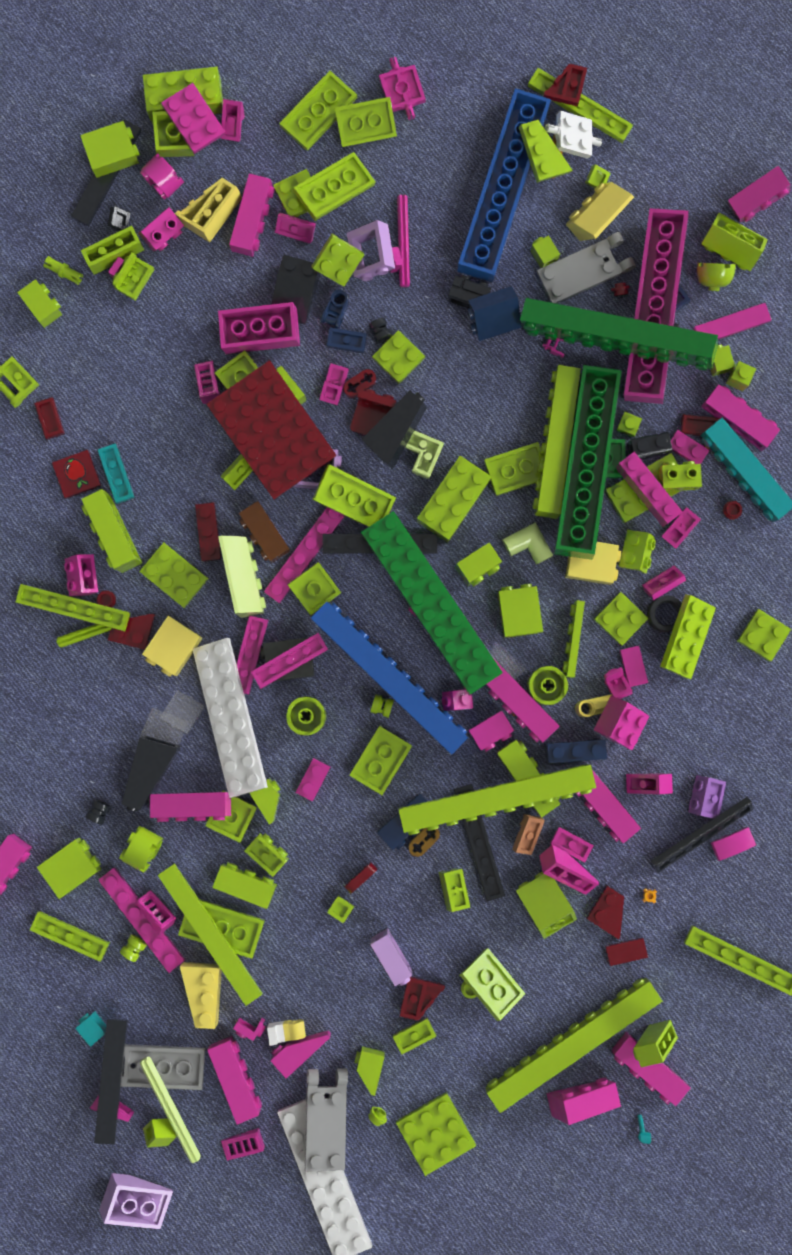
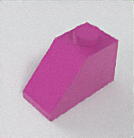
M626 774L627 793L659 795L673 793L672 774Z

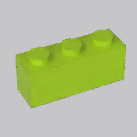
M130 226L82 249L81 252L90 270L95 275L111 267L117 257L124 260L131 252L138 254L144 251V248L134 228Z
M223 863L212 888L267 909L277 884L273 883L274 880L263 876V879L255 876V872L245 869V871L237 869L238 866L233 863Z
M671 1020L650 1024L633 1048L634 1057L639 1061L641 1067L663 1063L678 1039Z

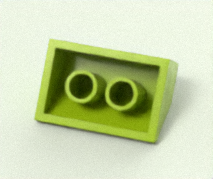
M719 212L701 244L704 245L706 250L710 252L715 251L724 260H731L740 269L751 272L763 253L768 239Z

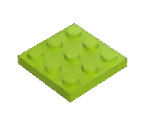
M447 1091L396 1121L400 1132L425 1176L476 1147L472 1135Z

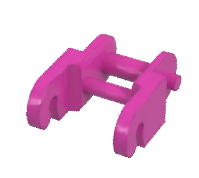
M556 338L553 347L550 346L552 341L550 339L547 340L546 344L542 345L545 350H551V354L564 357V353L556 350L558 342L563 341V339Z

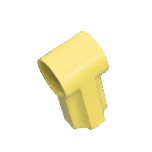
M612 694L579 701L575 705L576 714L580 717L602 714ZM583 703L589 706V712L587 714H584L581 711V706Z

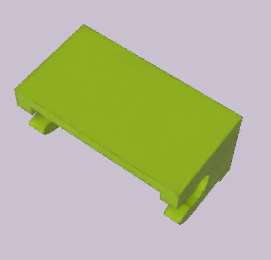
M453 868L450 871H440L439 876L446 910L455 912L470 908L463 870Z

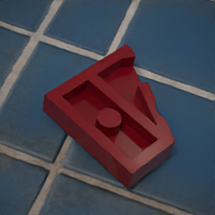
M568 64L563 73L554 80L552 86L544 92L543 97L578 107L587 68Z
M147 614L129 618L126 630L121 631L111 628L108 640L145 650L156 615Z
M606 885L586 917L618 940L621 935L624 896Z
M410 977L411 980L406 984L400 1016L419 1021L441 991L443 992L445 984Z

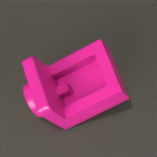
M622 667L611 669L604 675L605 684L612 696L622 699L632 694V689L624 676Z
M465 690L442 692L444 711L472 709V694L469 696Z
M239 1018L233 1029L238 1036L242 1038L247 1037L254 1041L256 1036L260 1037L266 1028L263 1025L265 1019L261 1018L257 1027H254Z

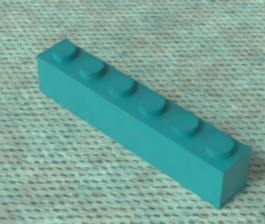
M723 417L700 435L703 444L713 450L715 458L719 462H723L727 467V472L739 481L738 485L740 488L749 493L751 501L763 510V515L766 519L772 522L777 521L792 509L790 497Z

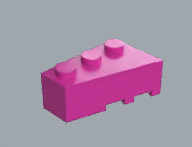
M777 166L730 198L728 205L740 223L742 221L747 222L757 212L767 209L772 203L789 194L791 184L780 167Z
M600 1078L596 1082L547 1093L552 1117L567 1125L621 1107L616 1083L607 1078Z

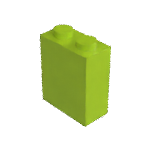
M124 121L80 135L96 178L139 164L137 156L140 155L136 144L132 145L131 139L134 137L131 128H126Z
M532 584L520 585L519 589H513V586L502 587V591H498L497 595L503 638L542 633L543 626L537 586L532 587Z
M75 839L37 867L58 899L66 896L101 870L99 859L95 855L92 856L89 851L90 847L85 840Z

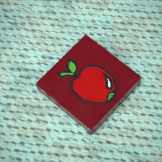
M89 450L52 462L65 499L102 486Z

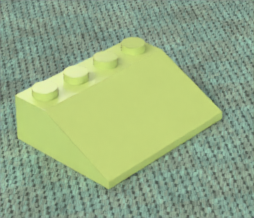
M218 536L235 614L241 618L249 617V615L263 614L266 602L264 597L260 596L259 590L262 589L260 578H256L255 571H258L256 560H253L251 555L254 552L252 541H248L247 537Z

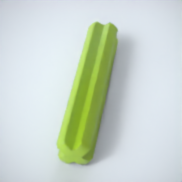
M94 624L57 637L56 641L59 647H65L110 631L111 628Z

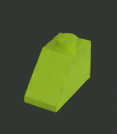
M269 778L266 780L267 788L250 792V795L270 825L275 820L280 798L279 790L281 789L275 780L272 781Z
M362 1046L361 1052L357 1051L354 1063L357 1064V1072L370 1094L375 1096L385 1052Z

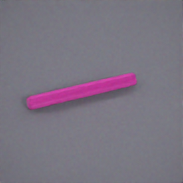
M398 195V244L403 263L399 269L400 287H409L407 195Z

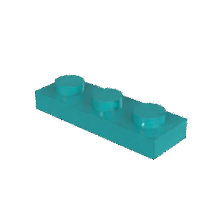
M117 444L97 449L115 503L119 504L135 498Z

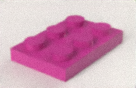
M194 83L161 102L162 107L193 154L225 135V130Z

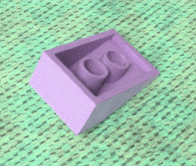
M112 1173L99 1212L104 1224L160 1229L173 1191L172 1189L131 1175Z

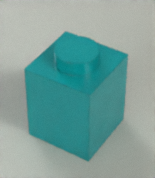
M95 1011L91 1015L86 1013L78 1020L80 1024L75 1028L90 1047L106 1033V1024Z

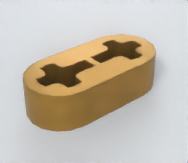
M423 828L409 843V852L416 857L422 856L439 839L440 833L438 829H435V838L429 837L425 840L427 828ZM423 841L424 843L421 845L422 851L414 852L413 844H419Z

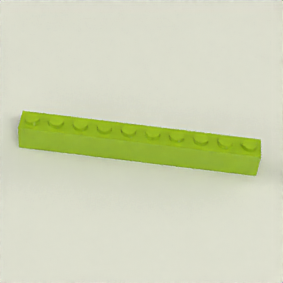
M590 764L398 809L404 833L408 832V835L420 833L419 829L435 830L439 828L440 824L444 823L447 826L458 824V820L466 819V822L477 820V816L485 814V817L497 815L496 811L504 810V813L516 810L515 807L523 805V808L535 806L534 802L542 801V804L553 802L555 797L561 796V799L573 797L572 793L580 792V795L592 793L591 789L596 788L592 767Z
M647 978L636 980L633 983V987L620 991L616 995L617 998L604 1002L600 1006L601 1009L588 1013L582 1022L572 1024L566 1033L556 1035L550 1044L540 1046L534 1055L524 1057L518 1066L505 1070L504 1075L499 1079L494 1078L489 1081L486 1092L499 1113H502L663 1002Z

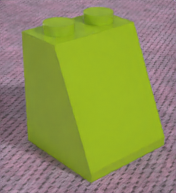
M543 872L537 874L533 881L522 883L519 885V889L516 890L544 939L577 920L573 908L555 879L543 874Z

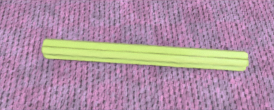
M149 1056L143 1058L140 1065L191 1163L199 1161L201 1155Z

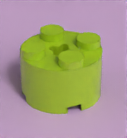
M544 666L531 673L527 681V691L538 704L553 705L561 701L566 695L568 681L558 668ZM546 680L548 681V684L552 685L551 688H548V691H546V688L543 687V684L546 683Z
M300 697L289 705L286 715L287 723L291 730L299 735H313L323 728L326 722V710L317 699ZM310 712L311 715L309 717L311 719L303 720L302 718L304 715L302 713Z
M139 826L136 832H132L128 838L127 843H129V846L122 851L119 859L144 873L150 866L147 862H151L156 857L163 838Z

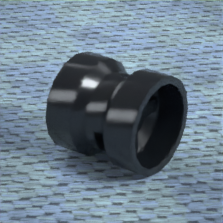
M384 317L378 318L368 325L370 332L374 333V340L377 344L385 342L393 336L391 330L387 328V321Z
M94 799L91 804L92 808L85 817L94 823L103 825L105 815L109 813L111 806L101 800Z

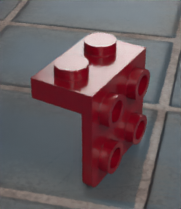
M370 389L359 390L358 403L350 426L351 431L366 435L396 405L394 397L387 394L380 396Z

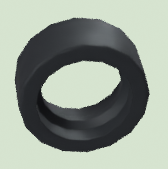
M662 596L650 603L647 609L648 622L659 632L673 631L675 622L671 625L660 624L656 620L655 610L662 603H670L676 608L678 616L682 602L673 596Z

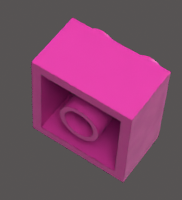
M610 696L594 731L618 745L633 750L647 723L649 715L624 700Z

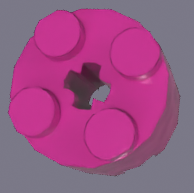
M158 153L140 172L150 186L154 184V189L164 200L169 198L184 183L182 178L176 175L175 170Z

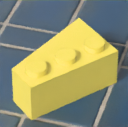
M221 178L206 189L201 197L195 201L194 199L190 201V205L182 211L178 210L174 213L184 227L208 242H211L242 200L238 188L224 178Z
M183 962L180 965V970L195 1028L215 1029L219 1019L222 970L218 964Z

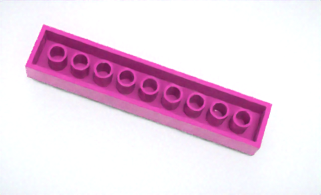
M650 208L634 319L674 326L688 224V211ZM630 353L624 391L625 401L663 404L668 363L660 362L657 358L649 357V359L640 358L638 354Z

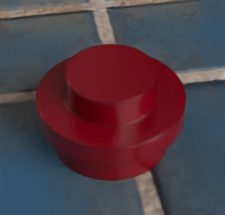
M626 282L614 284L615 288H611L614 296L629 294L628 289H630V286H626Z
M729 501L723 506V514L727 519L735 520L741 516L742 506L737 501Z
M102 591L97 596V604L113 608L116 604V596L111 591Z

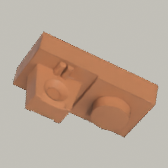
M524 814L520 822V831L512 849L516 853L532 855L545 820L542 817Z

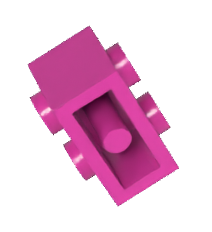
M169 207L138 234L153 252L157 249L162 251L168 245L166 241L171 237L175 239L182 233L180 229L184 225Z
M80 554L66 558L64 568L67 574L69 597L88 596L97 593L98 585L94 554Z

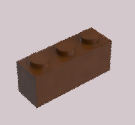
M258 501L239 513L241 525L244 529L249 528L252 533L249 537L255 545H260L262 550L259 552L265 561L269 559L273 563L291 551Z

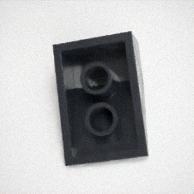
M284 254L278 271L271 305L293 302L297 308L298 323L306 325L321 273L312 268L313 262Z

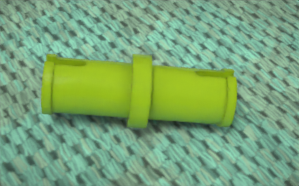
M50 256L45 259L44 268L57 273L60 278H66L76 283V285L81 283L82 279L80 277L83 278L82 273L71 269L66 263L62 264L54 260Z

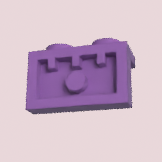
M696 775L688 812L713 819L719 816L726 782Z

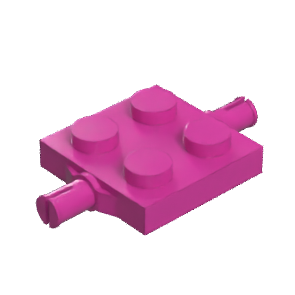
M394 57V61L393 58H390L392 70L379 75L385 98L390 97L393 112L405 110L408 120H411V117L414 119L415 114L412 107L426 102L415 65L399 67L397 57Z

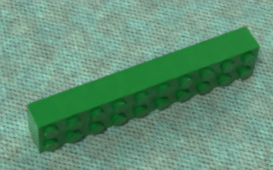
M529 298L525 300L520 318L525 332L530 336L543 335L550 340L559 338L569 344L578 342L582 343L585 347L592 348L593 346H598L604 351L618 350L619 353L624 355H630V353L638 354V357L644 359L653 357L664 363L673 361L679 366L686 367L692 365L699 370L712 369L718 349V335Z
M583 365L554 551L556 555L589 560L594 558L622 370Z
M392 511L362 531V537L467 694L470 696L500 676L503 672L396 513Z

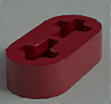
M365 369L349 379L344 384L345 395L348 398L358 397L359 390L372 388L376 383L375 372ZM365 375H367L368 377L372 376L370 383L368 381L361 383L362 381H364ZM359 384V386L355 388V393H353L352 391L348 392L350 385L352 387H355Z
M372 862L367 864L344 886L345 889L352 894L377 871L376 866Z

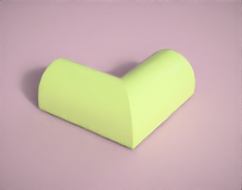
M414 431L405 447L419 454L412 472L420 477L429 479L444 442Z
M536 522L502 539L510 557L528 549L537 565L553 556Z

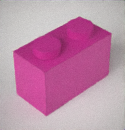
M503 711L497 712L468 730L479 750L484 749L485 751L495 747L494 742L499 739L503 742L512 736L511 732L514 731Z

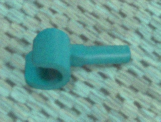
M638 1114V1139L642 1143L650 1144L651 1133L645 1132L642 1114Z

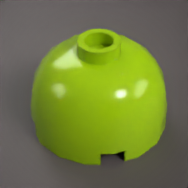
M698 263L697 278L703 286L708 287V291H720V287H726L733 280L736 264Z

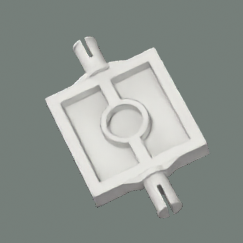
M560 111L556 114V126L549 123L545 126L546 132L555 135L557 148L562 152L588 159L592 156V145L600 147L602 144L601 138H596L592 135L591 119Z

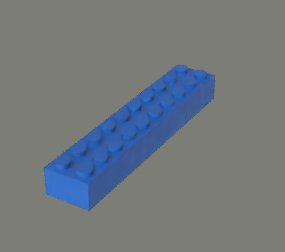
M515 88L463 247L457 272L493 283L531 166L519 126L539 120L543 126L551 99Z
M326 602L311 617L312 621L452 755L467 740L468 737L465 735L467 731L460 724L455 725L451 722L453 717L447 711L441 712L437 708L439 704L432 697L428 699L423 694L425 690L419 684L413 685L409 681L411 677L404 670L400 672L396 668L397 663L391 657L385 658L381 654L383 650L376 643L372 645L368 641L369 636L362 629L357 631L354 628L355 623L348 616L344 618L340 614L342 612L341 609L334 602L331 604Z

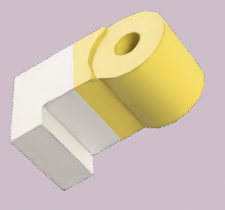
M302 1019L269 1023L267 1027L270 1046L306 1037L304 1020Z

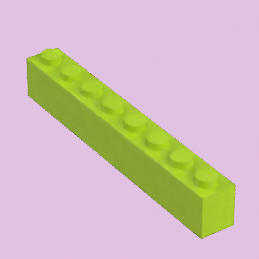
M558 365L556 371H552L551 382H553V389L549 390L548 400H551L550 407H547L545 418H548V425H545L543 430V436H546L545 443H542L540 454H543V461H539L538 472L541 474L535 486L538 496L534 498L532 509H536L535 516L558 519L561 514L581 368Z

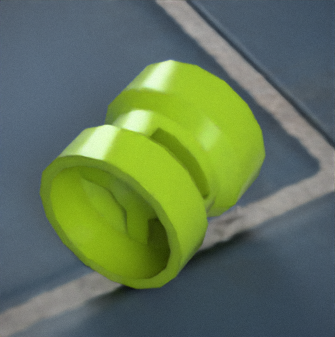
M376 694L370 712L375 714L381 713L384 717L389 718L394 699H384Z
M131 934L127 939L128 943L121 948L120 953L126 959L136 962L140 951H143L147 944L140 937Z

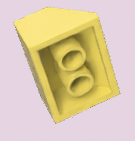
M613 182L601 183L594 189L595 193L582 202L583 206L569 216L570 220L566 225L579 241L596 239L634 196Z

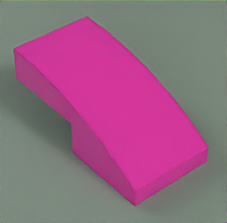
M330 363L319 400L338 405L349 372L348 368Z
M686 507L661 537L674 548H677L701 519Z
M746 827L711 842L717 860L721 861L756 846L749 827Z

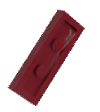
M215 503L196 504L201 561L221 560Z

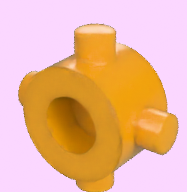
M645 888L642 901L644 903L646 901L653 902L654 904L657 891Z

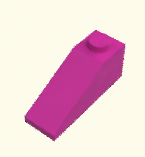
M551 845L539 855L543 874L585 895L599 885L598 880L566 851Z
M327 1030L299 1040L286 1042L283 1046L279 1044L271 1052L273 1055L270 1061L287 1078L330 1038L331 1032Z

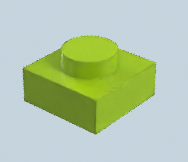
M596 164L592 165L585 183L596 188L601 183H607L611 173Z
M624 412L617 431L635 437L642 418Z
M338 895L327 913L344 923L354 905Z

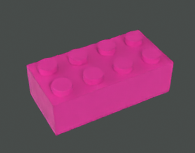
M293 302L218 311L221 349L225 354L242 353L244 350L250 352L300 346L298 314Z

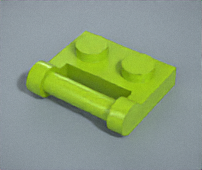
M11 356L0 366V390L10 400V404L16 408L39 384ZM3 375L19 390L17 395L2 382L1 377Z

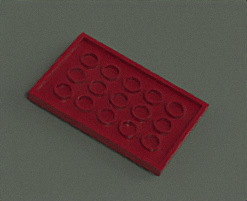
M270 360L206 404L273 500L337 456Z

